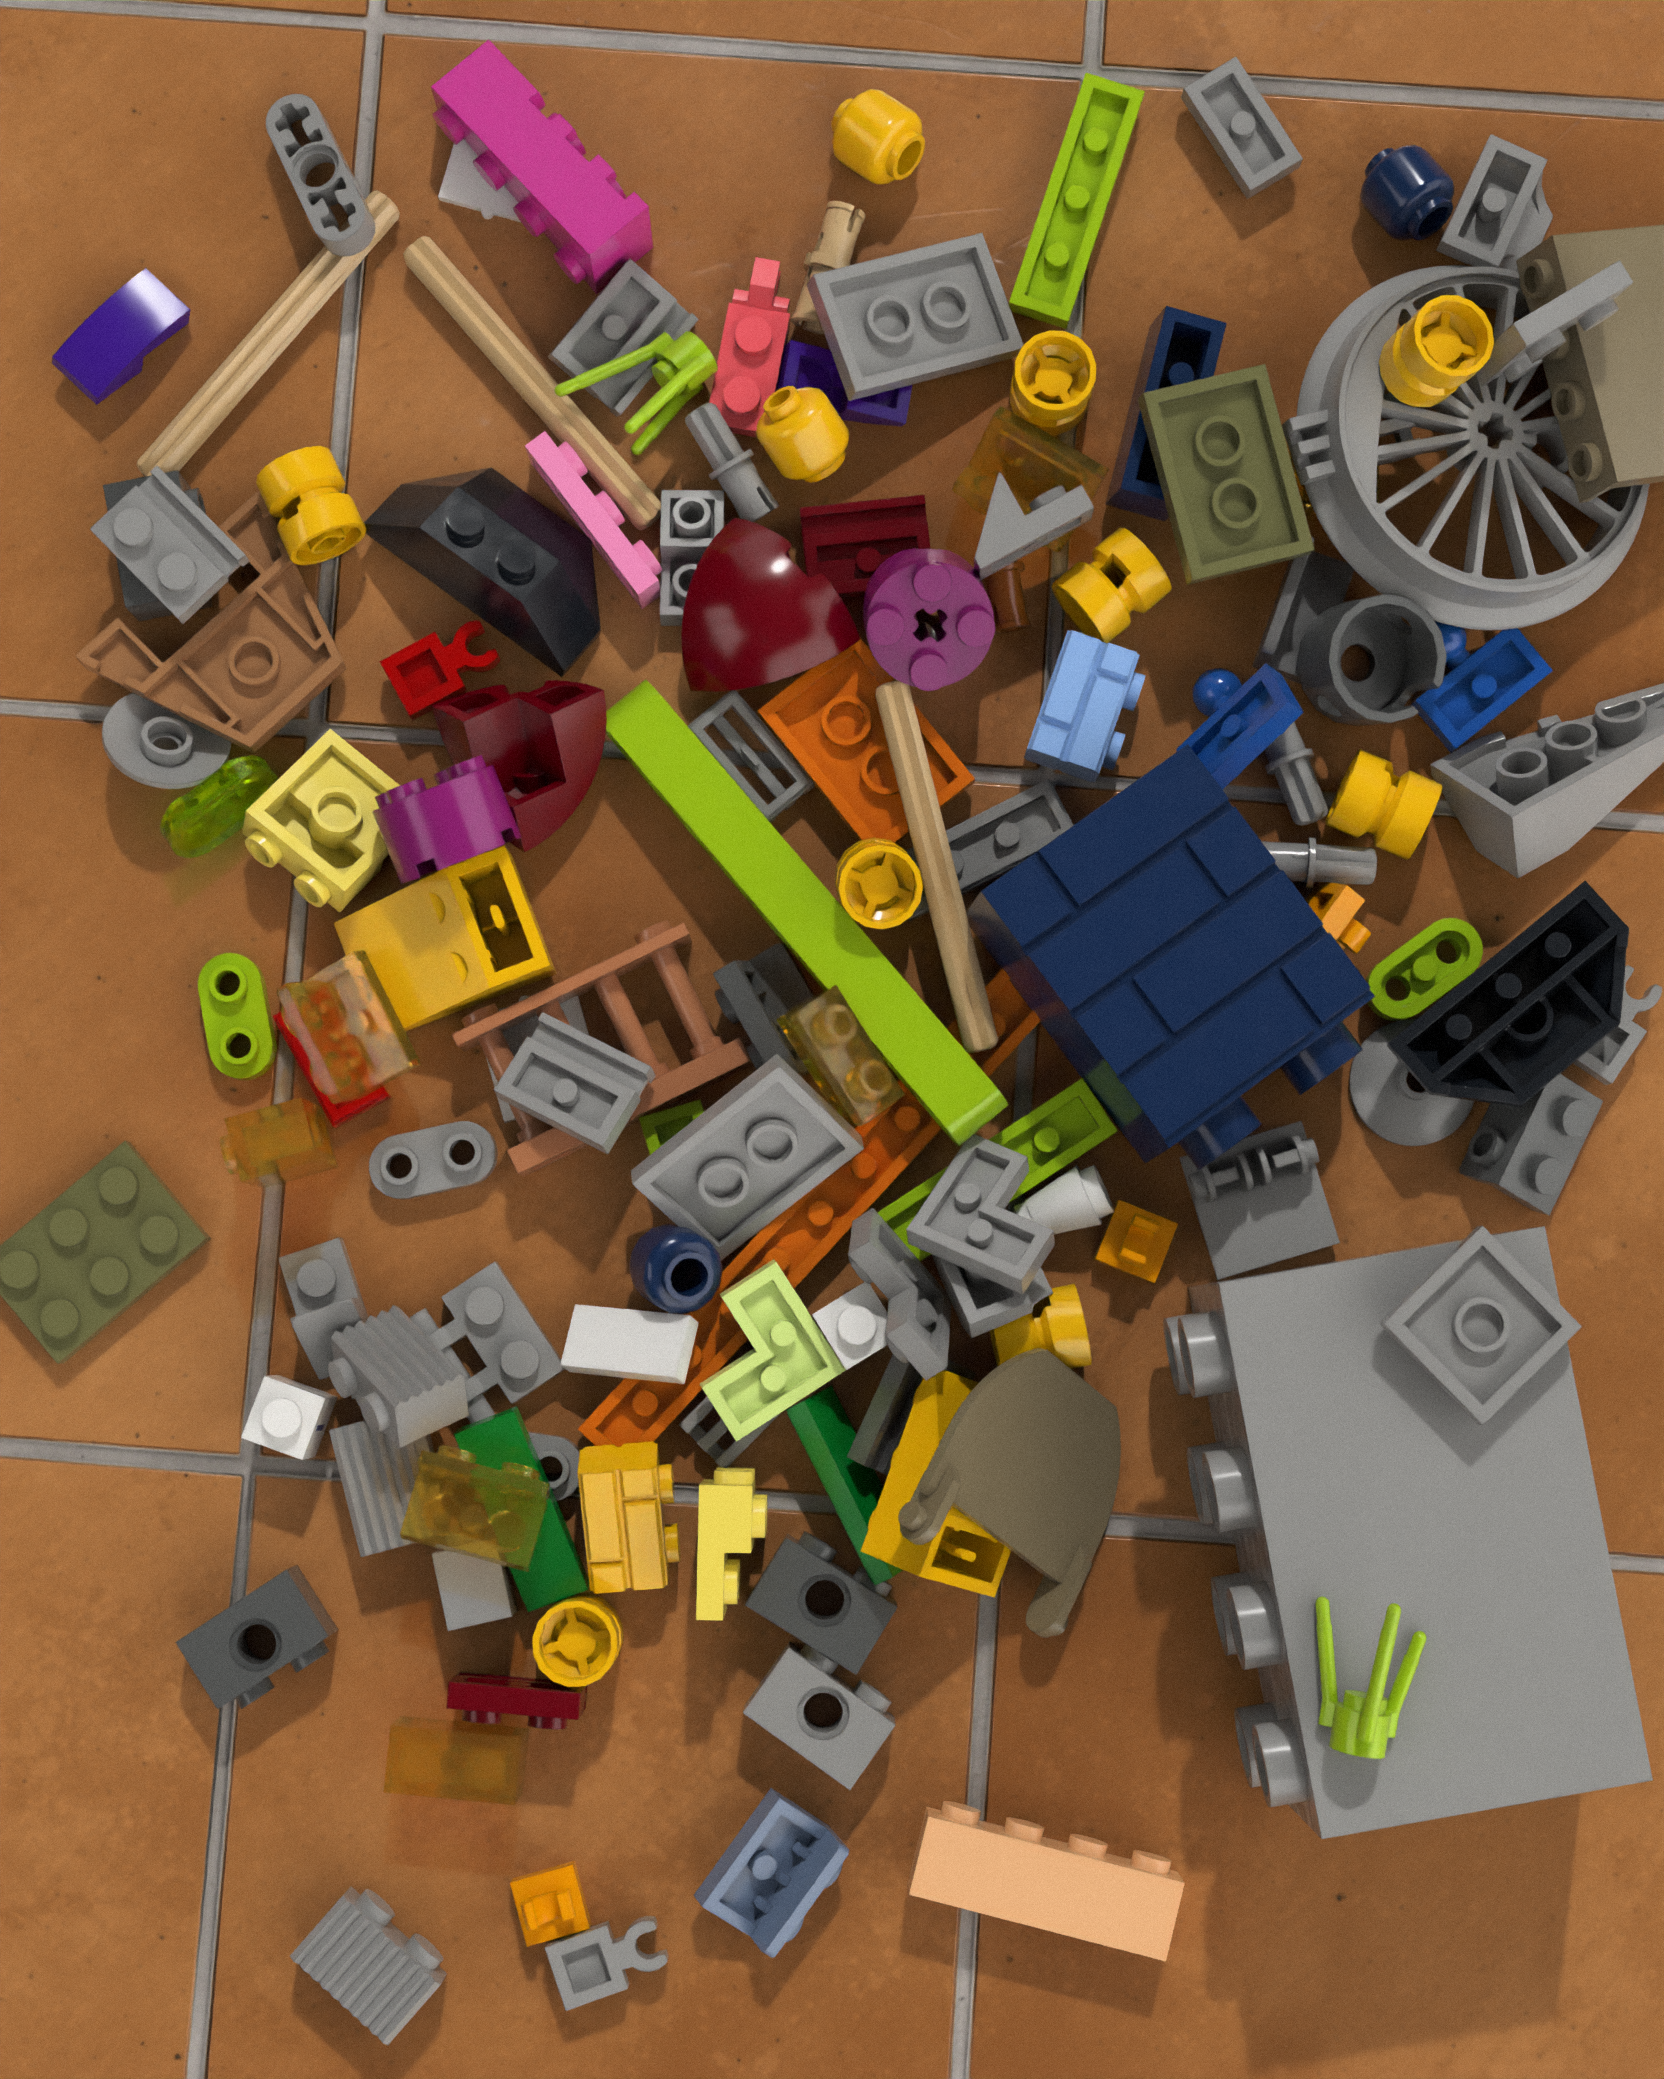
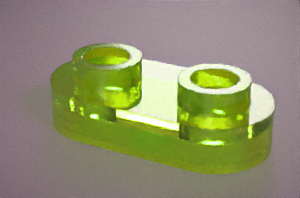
M247 755L233 758L189 793L177 798L169 805L161 819L160 832L176 855L183 858H194L204 855L243 828L246 810L278 780V777L262 757Z

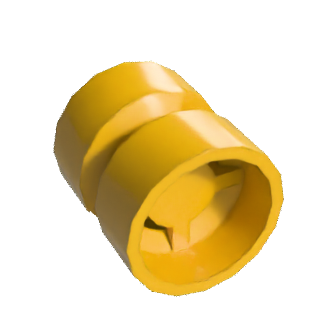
M1441 295L1428 301L1383 345L1379 365L1381 378L1388 391L1400 402L1413 407H1432L1448 398L1461 384L1475 375L1491 357L1494 346L1493 328L1485 312L1473 301L1458 295Z
M1049 330L1034 335L1022 346L1015 360L1010 386V405L1014 416L1026 429L1039 435L1056 436L1070 431L1082 421L1094 389L1097 364L1091 349L1081 338L1066 331Z
M312 446L291 451L266 465L257 475L256 484L269 513L275 518H280L277 531L290 560L294 564L310 565L330 560L357 545L366 534L367 529L353 498L349 494L342 493L346 482L332 452L327 447Z
M1121 527L1093 549V562L1091 564L1078 561L1055 580L1051 586L1058 603L1083 634L1100 639L1104 643H1109L1130 626V613L1132 611L1144 614L1172 589L1165 570L1152 552L1132 532Z
M1359 749L1337 790L1325 824L1355 838H1359L1369 832L1373 834L1376 847L1408 860L1418 846L1431 820L1442 791V784L1410 770L1398 777L1393 773L1392 762Z
M874 837L858 841L845 850L836 865L834 882L837 896L850 917L865 927L886 929L898 926L913 915L921 902L923 883L920 870L904 848L891 840Z
M1075 1284L1051 1288L1053 1294L1034 1304L1032 1313L990 1330L997 1367L1018 1354L1036 1348L1048 1350L1070 1369L1092 1365L1086 1323Z
M589 1593L575 1594L557 1601L538 1621L532 1637L533 1656L539 1669L551 1681L566 1687L587 1686L601 1679L617 1659L623 1644V1624L617 1611L605 1599Z

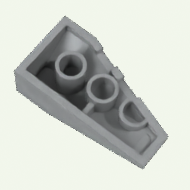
M1664 683L1598 702L1595 707V714L1576 720L1562 722L1558 715L1537 720L1538 731L1506 740L1501 731L1482 736L1430 764L1433 778L1437 783L1442 784L1443 795L1476 851L1516 878H1520L1568 851L1664 762Z

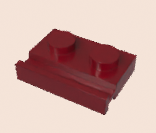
M925 495L800 507L806 575L813 577L823 574L841 599L864 597L867 583L871 576L889 557L902 550L913 548L931 549Z
M459 1672V1675H456L449 1681L446 1709L463 1710L462 1720L472 1723L498 1724L502 1721V1714L528 1716L527 1725L530 1727L555 1730L566 1729L567 1720H579L586 1709L588 1685L566 1687L550 1679Z

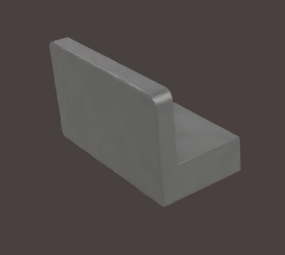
M1314 551L1307 556L1289 560L1252 667L1260 669L1266 663L1281 673L1285 679L1301 684L1297 667L1301 639L1314 618L1331 605L1343 603L1354 569L1348 563Z

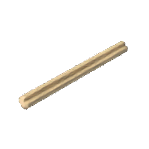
M378 190L371 192L367 196L365 201L375 221V234L370 244L363 251L352 256L335 255L325 246L320 250L138 459L136 466L145 477L152 475L150 471L155 466H158L164 473L181 470L399 219L400 212L398 207L390 198ZM348 219L340 227V232L350 227Z
M422 236L408 246L403 253L406 265L561 443L566 441L573 448L585 465L588 474L607 493L635 528L642 531L656 522L661 516L660 500L568 395L559 397L555 394L554 390L558 385L557 382L430 237Z
M898 680L887 682L876 688L875 696L963 1048L967 1053L988 1050L996 1046L998 1037L910 687L908 684Z

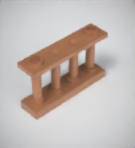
M668 920L654 924L634 936L637 943L636 946L499 1011L496 1004H490L468 1014L461 1019L465 1028L451 1034L456 1045L464 1052L480 1044L499 1082L514 1058L503 1034L504 1031L535 1016L539 1018L542 1012L570 1025L560 1004L595 989L626 1054L651 1066L656 1075L652 1083H647L639 1096L641 1101L624 1128L640 1121V1117L657 1113L753 1066L740 1038L728 1043L724 1034L717 1036L676 952V949L692 942L690 934L684 923L672 928ZM653 961L694 1046L689 1051L693 1060L671 1071L666 1062L659 1063L618 977ZM509 1104L521 1129L516 1134L520 1144L507 1150L518 1174L527 1176L588 1146V1144Z

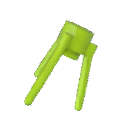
M686 331L675 341L668 333L663 332L650 344L560 383L555 387L554 391L557 396L562 397L652 358H656L658 362L652 366L651 370L662 388L626 422L624 427L627 433L633 434L663 407L631 447V452L634 455H640L656 439L686 402L703 389L702 383L718 371V366L707 346L692 332Z
M1321 1596L1317 1598L1315 1603L1322 1695L1318 1724L1332 1728L1329 1742L1330 1748L1354 1756L1382 1759L1385 1757L1388 1737L1395 1738L1399 1713L1419 1664V1658L1426 1643V1634L1422 1631H1417L1413 1634L1388 1699L1383 1697L1401 1615V1607L1396 1603H1391L1387 1607L1384 1624L1381 1629L1368 1691L1345 1690L1344 1700L1339 1702L1330 1603L1326 1597Z

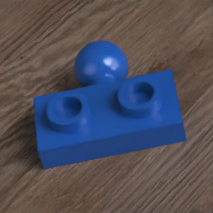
M1435 621L1443 637L1447 655L1445 665L1451 672L1443 678V682L1438 689L1427 690L1411 706L1413 705L1419 711V716L1450 753L1455 751L1553 671L1518 628L1502 630L1471 655L1465 648L1467 643L1465 628Z
M1266 663L1243 685L1239 678L1227 669H1210L1198 677L1193 687V700L1196 707L1209 718L1176 751L1189 744L1223 790L1304 712L1282 674Z

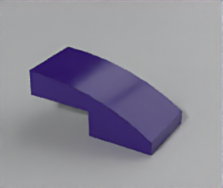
M145 268L110 296L72 333L52 356V364L97 405L142 371L144 356L189 323L190 309Z
M790 340L785 345L777 390L786 386H794L796 389L804 387L821 389L842 420L889 426H904L906 424L912 385L849 401L829 349Z

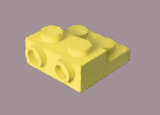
M329 729L246 810L242 832L248 837L245 840L246 848L264 866L272 868L277 863H280L297 877L294 880V886L307 902L319 908L323 907L327 902L340 913L381 871L383 860L389 855L372 811L379 809L375 799L376 796L400 785L333 730Z
M716 1467L714 1479H704L699 1484L696 1620L723 1621L727 1611V1604H738V1599L740 1598L741 1564L740 1559H728V1553H751L754 1546V1538H765L767 1534L768 1495L755 1494V1468Z

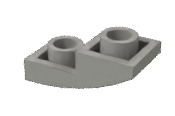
M661 490L660 552L661 567L663 569L660 582L661 626H682L686 595L694 571L708 545L724 527V490Z

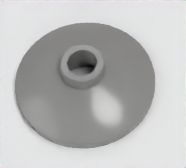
M134 693L121 698L109 709L102 726V744L114 766L129 778L157 788H189L210 780L225 766L231 749L230 741Z
M1416 1019L1396 1021L1373 1032L1361 1044L1363 1050L1354 1056L1349 1072L1351 1101L1362 1122L1379 1137L1394 1144L1404 1146L1428 1145L1449 1136L1465 1121L1474 1103L1471 1100L1430 1095L1426 1090L1422 1093H1417L1407 1086L1406 1077L1409 1071L1387 1047V1044Z

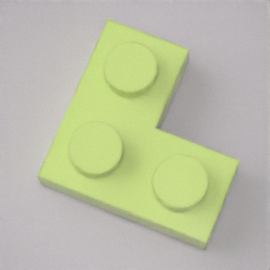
M774 1259L719 1294L753 1346V1349L700 1383L701 1388L736 1442L846 1371Z

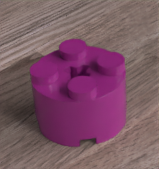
M913 548L902 550L885 560L875 570L867 583L863 601V622L868 644L878 664L896 680L917 687L920 690L934 691L965 678L985 658L995 633L992 605L984 585L974 571V568L959 555L943 549ZM922 608L929 614L937 611L939 621L932 626L926 622L919 625L916 612Z
M482 755L434 774L437 783L435 787L427 789L423 778H419L375 797L379 809L372 811L401 884L521 838L493 765L486 767Z

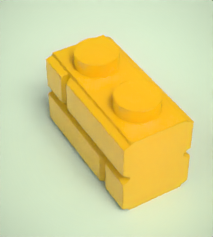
M653 1441L625 1443L621 1447H616L614 1444L584 1447L579 1452L577 1474L590 1591H593L594 1594L623 1592L627 1588H632L634 1591L664 1588L668 1585L669 1563L681 1561L678 1523L666 1524L664 1504L675 1503L672 1464L660 1465L658 1444H655Z

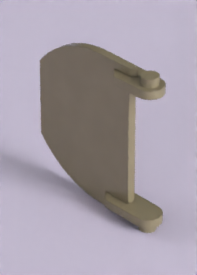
M1032 1349L1005 1361L976 1385L953 1416L910 1502L906 1503L899 1512L898 1520L902 1536L915 1545L928 1543L936 1536L951 1506H953L1044 1575L1027 1610L1026 1624L1032 1632L1043 1638L1060 1635L1068 1625V1615L1092 1567L1091 1560L1103 1537L1113 1508L1119 1479L1121 1456L1117 1407L1046 1349Z

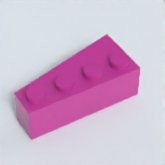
M489 39L431 86L437 106V111L432 115L438 126L455 145L464 139L478 155L473 160V164L483 179L493 190L498 191L504 186L518 202L513 207V210L521 223L534 237L537 238L544 233L558 249L553 254L556 262L575 284L580 283L584 279L593 291L598 294L629 258L636 262L653 248L649 206L635 192L626 198L622 188L615 180L617 177L615 171L599 154L590 162L583 157L586 154V150L578 138L575 129L560 113L554 112L546 118L540 112L545 107V102L538 90Z

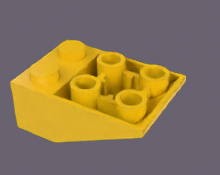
M505 845L443 868L334 922L378 1042L557 974L513 856Z
M943 1370L927 1381L923 1378L914 1394L909 1418L899 1445L892 1455L890 1470L878 1504L870 1516L868 1531L860 1552L919 1577L995 1598L1011 1550L956 1508L951 1506L940 1530L928 1543L915 1545L903 1537L900 1531L898 1515L901 1508L910 1502L953 1416L969 1393L978 1384L976 1381Z

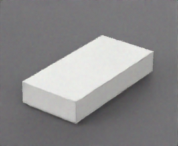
M575 1304L560 1365L572 1373L685 1384L699 1322L692 1316L684 1314Z

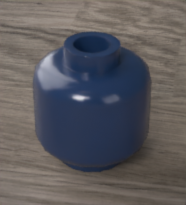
M1417 145L1402 146L1396 150L1387 148L1375 155L1365 169L1366 179L1362 185L1360 199L1365 210L1390 237L1397 240L1412 238L1418 241L1433 235L1447 222L1453 210L1454 184L1451 177L1424 148Z
M664 1224L651 1228L640 1237L631 1252L629 1264L633 1285L641 1296L668 1313L686 1314L701 1309L712 1300L721 1284L723 1270L719 1253L708 1239L687 1227H679L676 1224Z

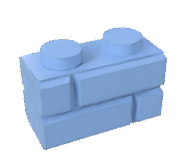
M1067 630L1024 758L1027 761L1054 770H1060L1065 774L1089 782L1096 781L1101 767L1113 770L1126 735L1114 731L1122 708L1134 711L1146 675L1134 672L1140 655L1121 646L1104 643L1100 639L1073 630Z

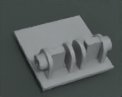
M1302 1121L1246 1137L1200 1170L1197 1169L1188 1155L1179 1158L1217 1280L1340 1243L1315 1163L1319 1162L1318 1151L1312 1138L1307 1139Z

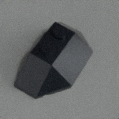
M492 467L401 484L364 522L368 536L561 677L567 673L600 635L601 626L591 540Z
M1584 881L1387 1044V1047L1430 1095L1521 1107L1619 1026L1621 1022L1629 927L1596 891Z

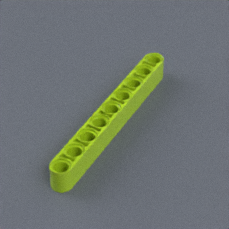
M646 679L606 711V734L957 1146L962 1145L1009 1105L989 1077Z

